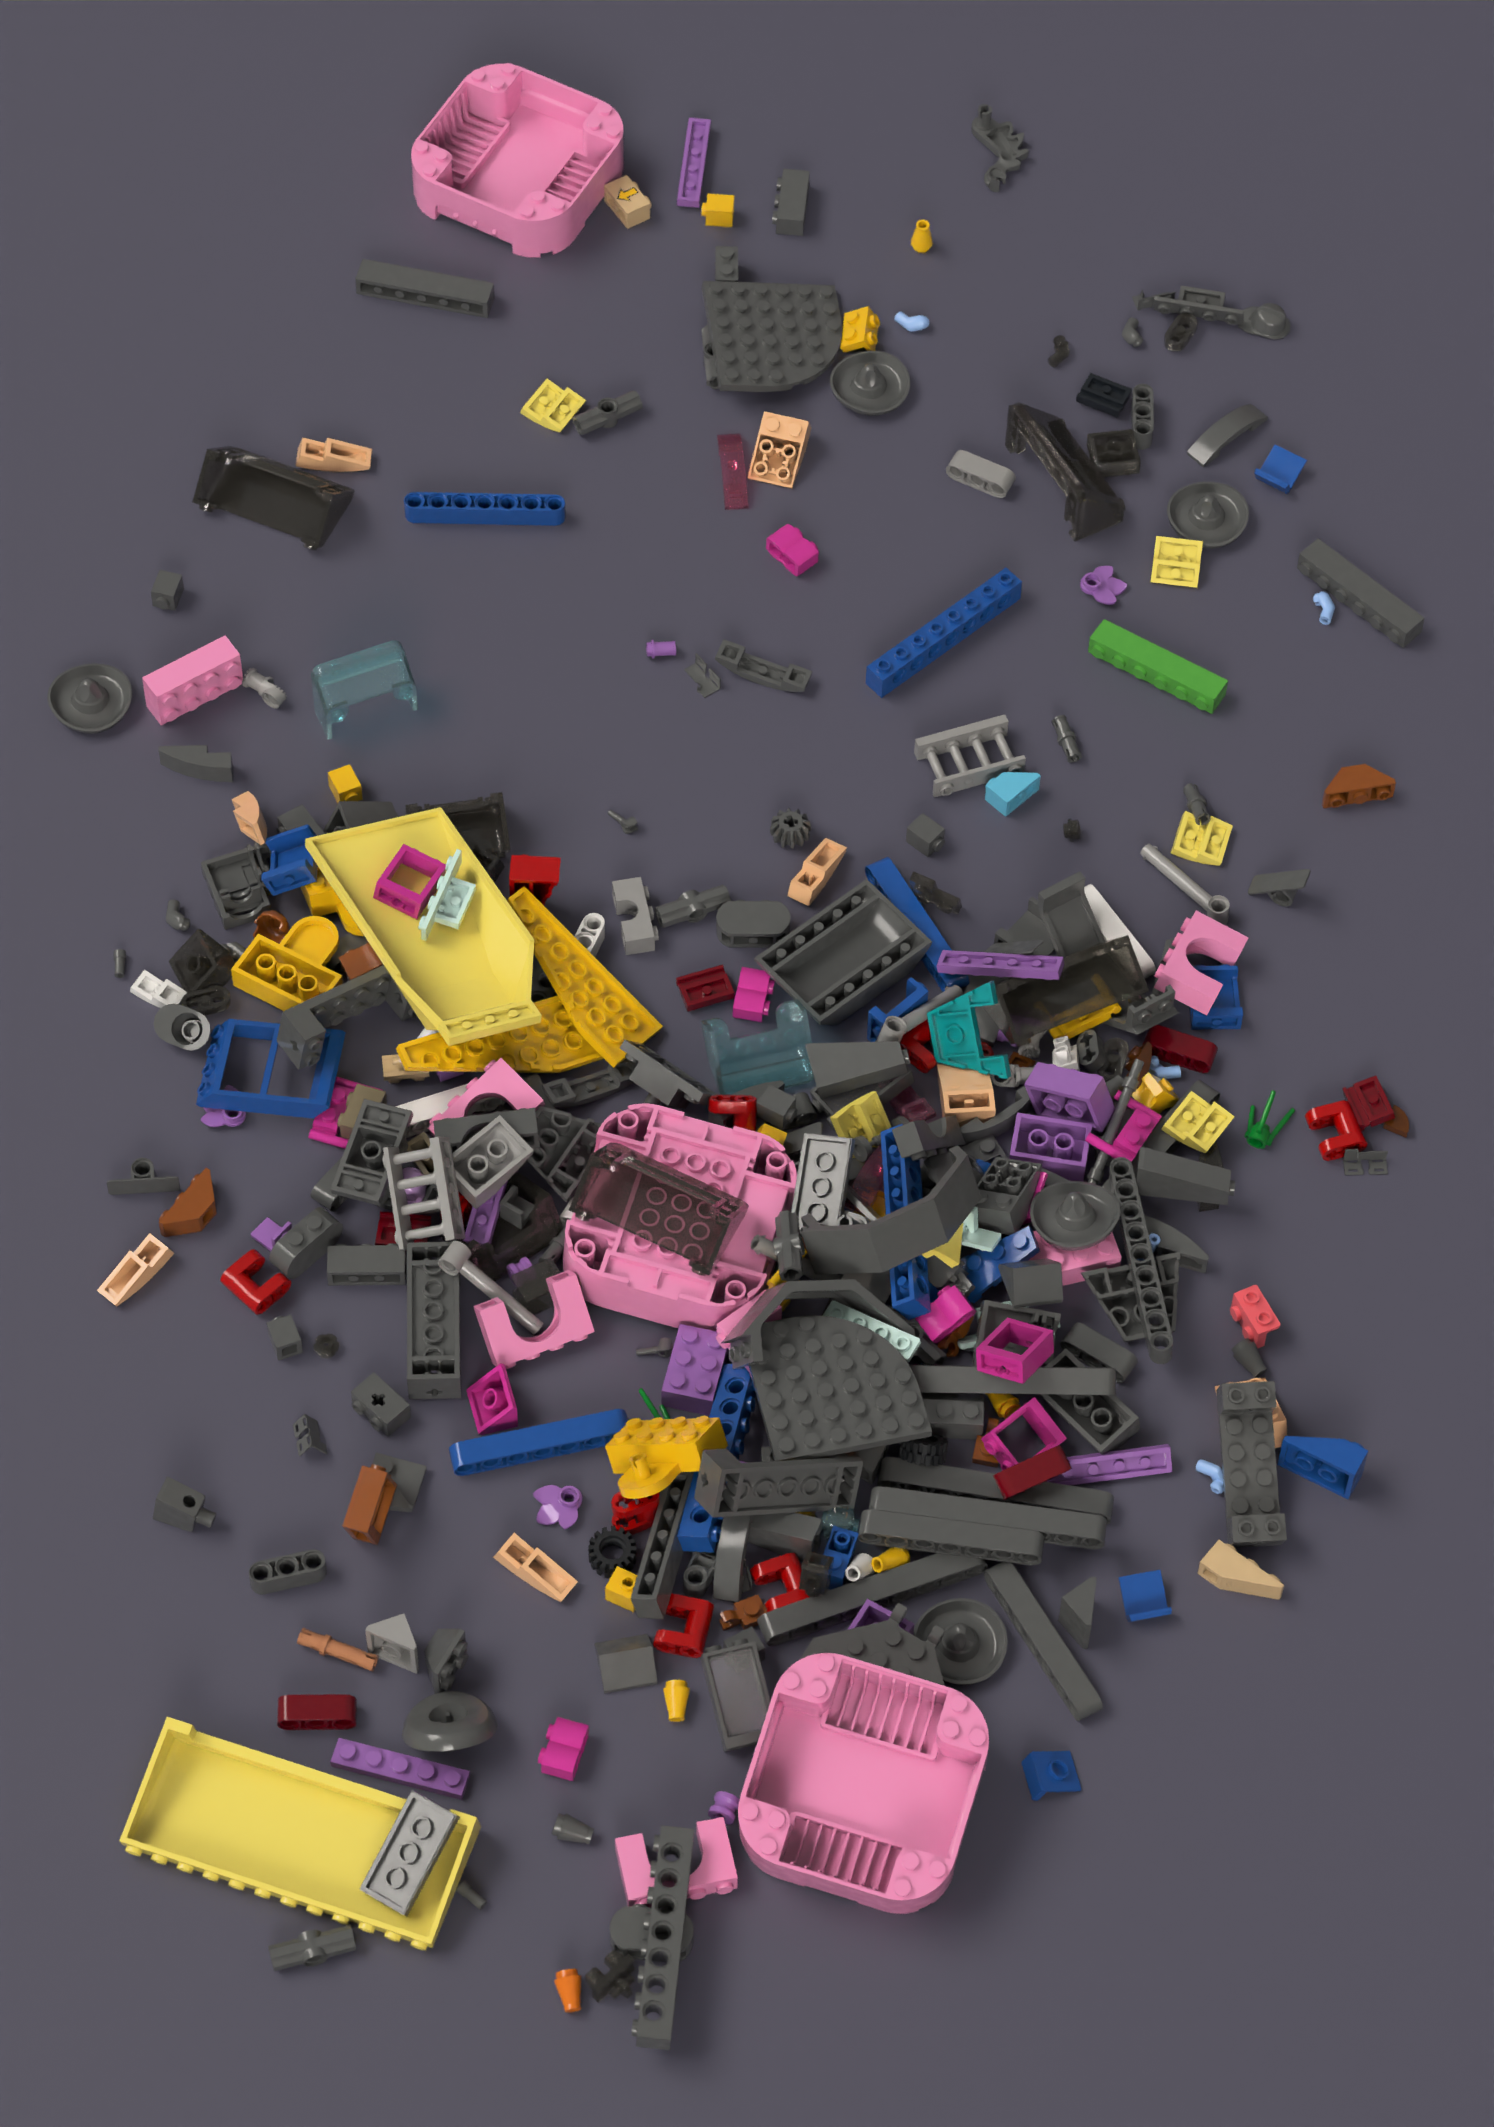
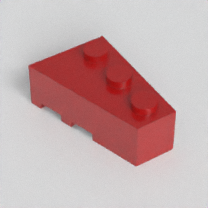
M525 854L511 855L509 874L510 896L525 886L545 906L547 898H550L552 895V889L559 882L561 857L529 856Z

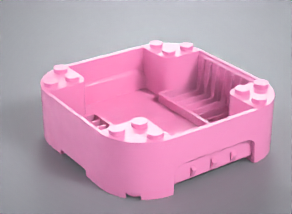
M511 63L493 64L476 69L465 77L413 144L411 151L413 191L417 205L424 214L434 220L442 214L512 244L513 254L533 258L540 257V253L544 254L551 251L552 254H556L567 248L584 228L585 221L604 197V185L622 176L624 168L622 119L618 112L606 102Z
M647 1103L629 1105L628 1109L617 1114L614 1112L608 1116L598 1129L594 1154L589 1164L582 1190L575 1205L572 1219H567L563 1270H571L577 1275L584 1300L593 1305L679 1328L680 1324L717 1331V1324L769 1287L767 1282L773 1275L777 1261L763 1254H756L751 1249V1242L756 1235H766L765 1238L773 1242V1239L776 1238L775 1218L781 1211L789 1210L791 1212L797 1179L795 1164L785 1153L786 1149L778 1141L765 1134L734 1126L732 1129L684 1116L685 1112Z
M819 1653L795 1662L784 1672L775 1687L739 1800L740 1838L750 1859L759 1869L775 1878L804 1887H812L889 1913H913L932 1902L934 1903L943 1895L952 1880L956 1860L981 1777L986 1768L989 1733L981 1711L971 1699L955 1689L844 1655Z

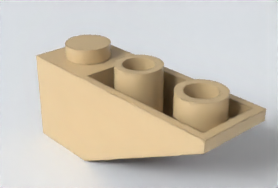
M1220 1540L1215 1543L1199 1564L1198 1574L1219 1589L1277 1600L1282 1596L1284 1585L1278 1577L1266 1573L1254 1560L1246 1559L1238 1553L1235 1547L1225 1544Z

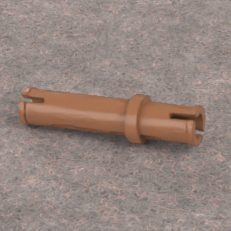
M302 1628L297 1640V1644L319 1651L320 1655L325 1656L327 1654L363 1667L371 1672L374 1671L379 1658L378 1655L334 1640L328 1634L324 1636L306 1628Z

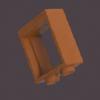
M371 1464V1467H361L342 1525L353 1539L375 1545L379 1543L397 1488V1484L391 1478V1475L386 1472L387 1469L382 1466Z

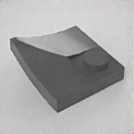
M376 1452L372 1464L386 1468V1472L391 1475V1478L397 1484L389 1510L412 1512L427 1466Z

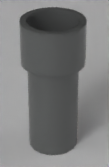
M116 949L114 950L115 977L123 978L125 976L126 951Z
M463 1881L456 1891L481 1910L487 1901L472 1889L473 1887L467 1881Z

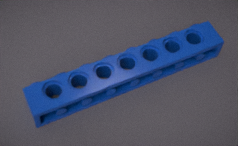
M1004 568L866 667V685L881 698L1020 600L1022 581L1010 570Z
M903 1124L880 1132L886 1215L923 1198L920 1159L912 1161L911 1157L902 1159L892 1129ZM919 1255L891 1268L892 1308L908 1320L930 1313L927 1259Z
M723 1364L709 1418H720L728 1444L725 1449H728L739 1460V1456L744 1452L745 1434L750 1429L749 1418L756 1406V1391L749 1371L745 1367L743 1369H733L732 1364ZM694 1472L677 1537L683 1551L714 1553L716 1542H719L720 1527L724 1517L713 1518L696 1501L694 1496L699 1472Z

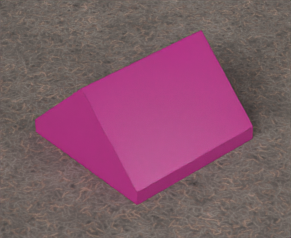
M500 1363L466 1389L477 1431L480 1435L518 1427L517 1406L505 1364Z

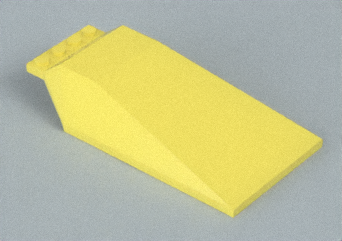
M441 807L305 839L306 849L426 1030H438L448 1046L541 1023L542 1014L531 1000L534 938ZM403 844L415 848L419 852L444 864L447 863L449 856H454L456 849L462 850V862L455 878L475 884L476 891L459 929L435 922L427 940H422L421 930L418 929L421 917L423 915L427 916L429 911L427 909L428 904L419 918L415 919L373 898L378 879ZM401 864L390 880L420 895L431 878Z

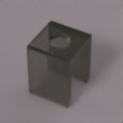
M548 1258L512 1275V1281L517 1287L512 1291L514 1298L534 1315L554 1306L546 1278L559 1274L560 1271L552 1258Z

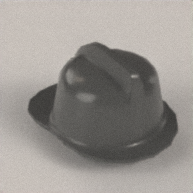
M1266 303L1260 307L1245 308L1243 324H1238L1239 328L1244 332L1274 340L1287 336L1291 326L1284 310L1274 303Z
M174 1003L165 1005L158 1010L154 1018V1029L159 1038L182 1049L190 1051L200 1049L210 1037L211 1027L206 1016L183 1005Z

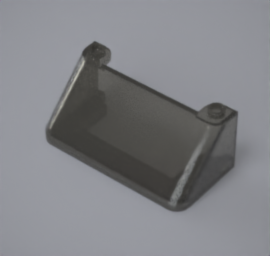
M1020 402L1010 405L1008 408L1005 446L1010 453L1016 452L1019 454L1025 451L1027 442L1066 495L1064 519L1065 521L1069 520L1072 524L1073 529L1069 531L1072 539L1078 541L1123 522L1125 511L1123 500L1117 497L1067 429L1065 421L1056 415Z
M227 446L207 449L192 502L200 505L199 509L207 512H213V509H222L301 538L300 541L304 543V547L317 550V548L324 546L352 501L355 490L253 452Z
M1125 935L1065 956L1064 967L1059 980L1011 977L995 983L998 1003L983 1006V1008L1010 1044H1016L1017 1047H1021L1031 1043L1030 1038L1036 1034L1120 1001L1128 1000L1130 1004L1143 999L1141 994L1148 992L1149 989L1129 936Z
M611 1142L590 1155L569 1211L575 1213V1216L583 1221H590V1219L599 1217L689 1259L688 1264L692 1267L691 1270L694 1273L705 1276L706 1274L710 1275L714 1271L744 1219L749 1205L739 1198L635 1150Z

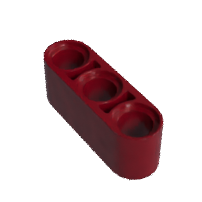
M1160 1025L1149 1028L1143 1042L1144 1044L1148 1041L1152 1045V1056H1157L1159 1060L1199 1073H1208L1211 1070L1218 1051V1047L1208 1040Z
M1058 1445L993 1475L1003 1499L1006 1500L1071 1470L1072 1467L1062 1446Z
M347 1694L281 1696L278 1698L277 1726L284 1730L352 1729L356 1726L357 1699Z

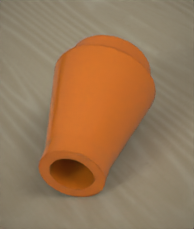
M577 1969L559 1971L556 1973V1979L554 1980L565 2013L581 2010L582 1976L578 1975Z

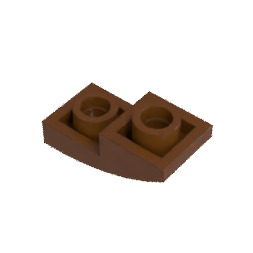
M1148 1041L1140 1047L1136 1045L1127 1055L1129 1060L1124 1066L1130 1073L1135 1059L1144 1062L1138 1077L1139 1084L1137 1089L1142 1083L1141 1078L1150 1069L1152 1045Z

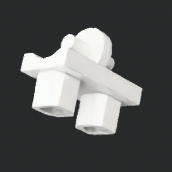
M1068 1036L1054 1039L1055 1049L1052 1051V1063L1058 1067L1080 1071L1077 1045L1071 1046Z

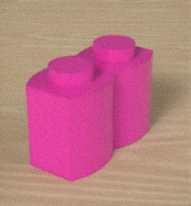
M786 524L766 538L767 551L776 560L782 562L785 568L797 577L818 562L819 550L816 544L803 538L801 531L790 524Z
M742 967L732 1017L762 1022L763 1016H768L771 1001H768L767 997L768 994L773 995L775 981L771 980V977L764 970Z
M948 1285L941 1289L937 1294L939 1297L930 1303L931 1312L915 1318L932 1342L936 1344L950 1335L957 1327L965 1323L977 1312L956 1285L952 1287Z
M557 1717L555 1724L550 1723L546 1739L549 1740L546 1748H541L538 1757V1763L541 1764V1773L573 1781L588 1740L589 1725Z

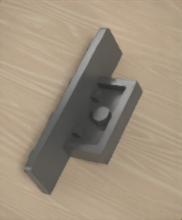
M1181 285L1178 299L1159 296L1154 298V310L1163 314L1175 313L1187 318L1194 316L1203 318L1206 321L1219 320L1225 321L1230 325L1243 324L1244 310L1223 307L1226 297L1225 292Z

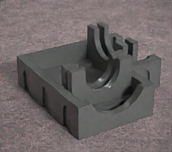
M254 842V846L248 844L245 849L200 862L203 877L206 880L211 897L214 899L215 907L219 917L222 919L225 930L253 922L264 911H271L270 902L267 898L271 893L261 880L262 873L270 870L266 860L271 861V851L265 843L260 845ZM254 910V911H252V912H250V913H248V914L238 915V914H241V913H245V912Z
M988 1300L981 1302V1315L978 1319L976 1332L977 1340L972 1357L973 1366H977L976 1348L1007 1317L1043 1328L1050 1326V1330H1053L1055 1344L1056 1332L1061 1317L1060 1313L1027 1307L1013 1308L1011 1304ZM1011 1342L1003 1348V1350L1020 1355L1028 1349V1347ZM1054 1353L1041 1366H1047L1054 1359Z

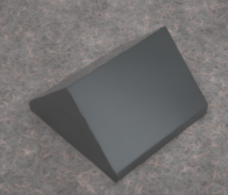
M1038 1259L999 1264L998 1268L1013 1308L1062 1303L1063 1288L1060 1262L1050 1259Z
M1092 1576L1062 1597L1058 1619L1060 1624L1082 1649H1088L1097 1580V1577Z
M648 1634L594 1643L604 1694L657 1684L653 1647Z

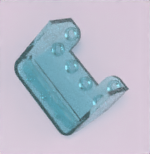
M798 999L783 1002L777 1007L775 1012L777 1028L730 1039L728 1026L722 1019L711 1018L701 1021L707 1058L718 1092L721 1095H732L745 1088L766 1082L782 1080L785 1083L784 1088L809 1083L814 1079L805 1044L812 1043L807 1010Z

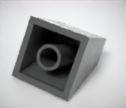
M339 801L323 832L327 834L396 818L398 813L395 812L392 802Z

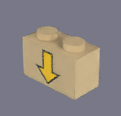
M628 175L604 185V201L627 229L650 219V208L652 207L650 199L641 193L637 183L632 182Z

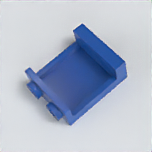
M309 825L266 838L265 844L271 851L270 870L262 873L261 880L273 896L317 881L318 865L305 847L306 838L317 836Z
M1227 964L1220 966H1193L1199 972L1222 983L1223 986L1207 1016L1189 1007L1191 1030L1241 1029L1243 1009L1240 1007L1238 966Z
M910 977L907 980L906 999L888 1014L882 1012L877 1006L869 1010L867 1039L870 1042L877 1040L887 1017L897 1016L902 1018L928 1002L929 991L925 985Z

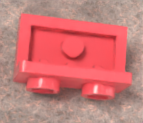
M1257 1285L1250 1286L1233 1294L1230 1313L1234 1321H1238L1241 1325L1244 1338H1249L1251 1342H1255L1257 1349L1265 1346L1267 1333L1280 1328V1322Z

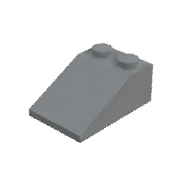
M500 1115L452 1153L458 1191L475 1209L495 1195L534 1153V1150Z

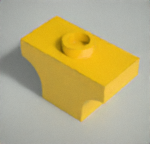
M1149 1072L1141 1078L1142 1083L1140 1087L1131 1095L1135 1100L1158 1114L1167 1108L1173 1107L1180 1100L1167 1079L1163 1078L1161 1080Z

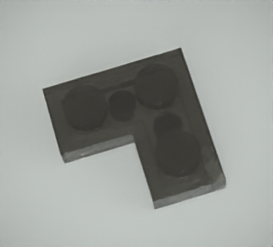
M913 871L909 881L918 901L924 904L931 902L937 905V908L944 913L950 914L953 912L958 915L962 908L960 898L938 889L936 881Z

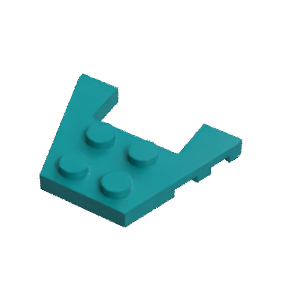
M990 981L927 1013L936 1062L962 1069L977 1070L979 1073L986 1075H997L1002 1079L1011 1077L1008 1054L983 1055L975 1007L998 1003L994 981Z

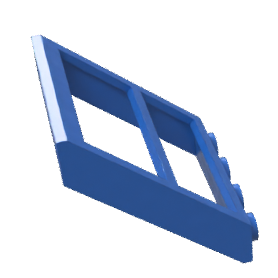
M228 1019L221 1025L215 1026L211 1032L212 1040L206 1052L207 1060L202 1070V1081L197 1090L198 1098L196 1105L205 1108L314 1119L330 1108L346 1032L324 1028L326 1034L320 1060L316 1065L309 1099L268 1095L267 1093L279 1045L277 1043V1036L280 1024ZM233 1036L272 1040L260 1094L220 1090Z

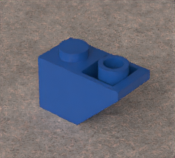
M833 1525L817 1570L816 1586L832 1590L845 1585L847 1580L845 1571L854 1556L858 1540L857 1532Z

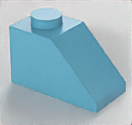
M1002 772L999 776L993 777L987 782L985 786V800L1006 817L1039 790L1041 775L1028 772Z

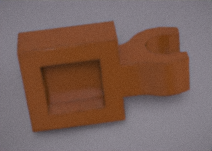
M973 1316L938 1343L940 1349H947L948 1347L947 1357H955L958 1354V1339L964 1338L969 1332V1327L974 1319Z
M988 1419L986 1434L999 1424L998 1419ZM977 1435L972 1463L998 1468L999 1462L984 1447V1443L981 1440L983 1436Z
M755 1595L734 1603V1610H726L720 1613L722 1619L719 1622L723 1630H728L739 1624L745 1630L751 1626H758L757 1619L767 1611L759 1595Z

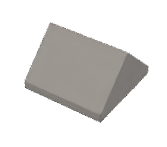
M404 1613L367 1626L365 1631L368 1653L378 1655L384 1661L417 1674L419 1671L417 1645Z

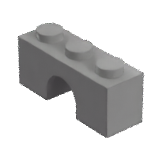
M641 877L612 881V897L616 915L630 914L635 917L631 920L621 921V937L625 954L631 955L655 951V941L659 940L657 926H652L651 923L654 920L652 906L647 905V900H649L648 887L643 886Z

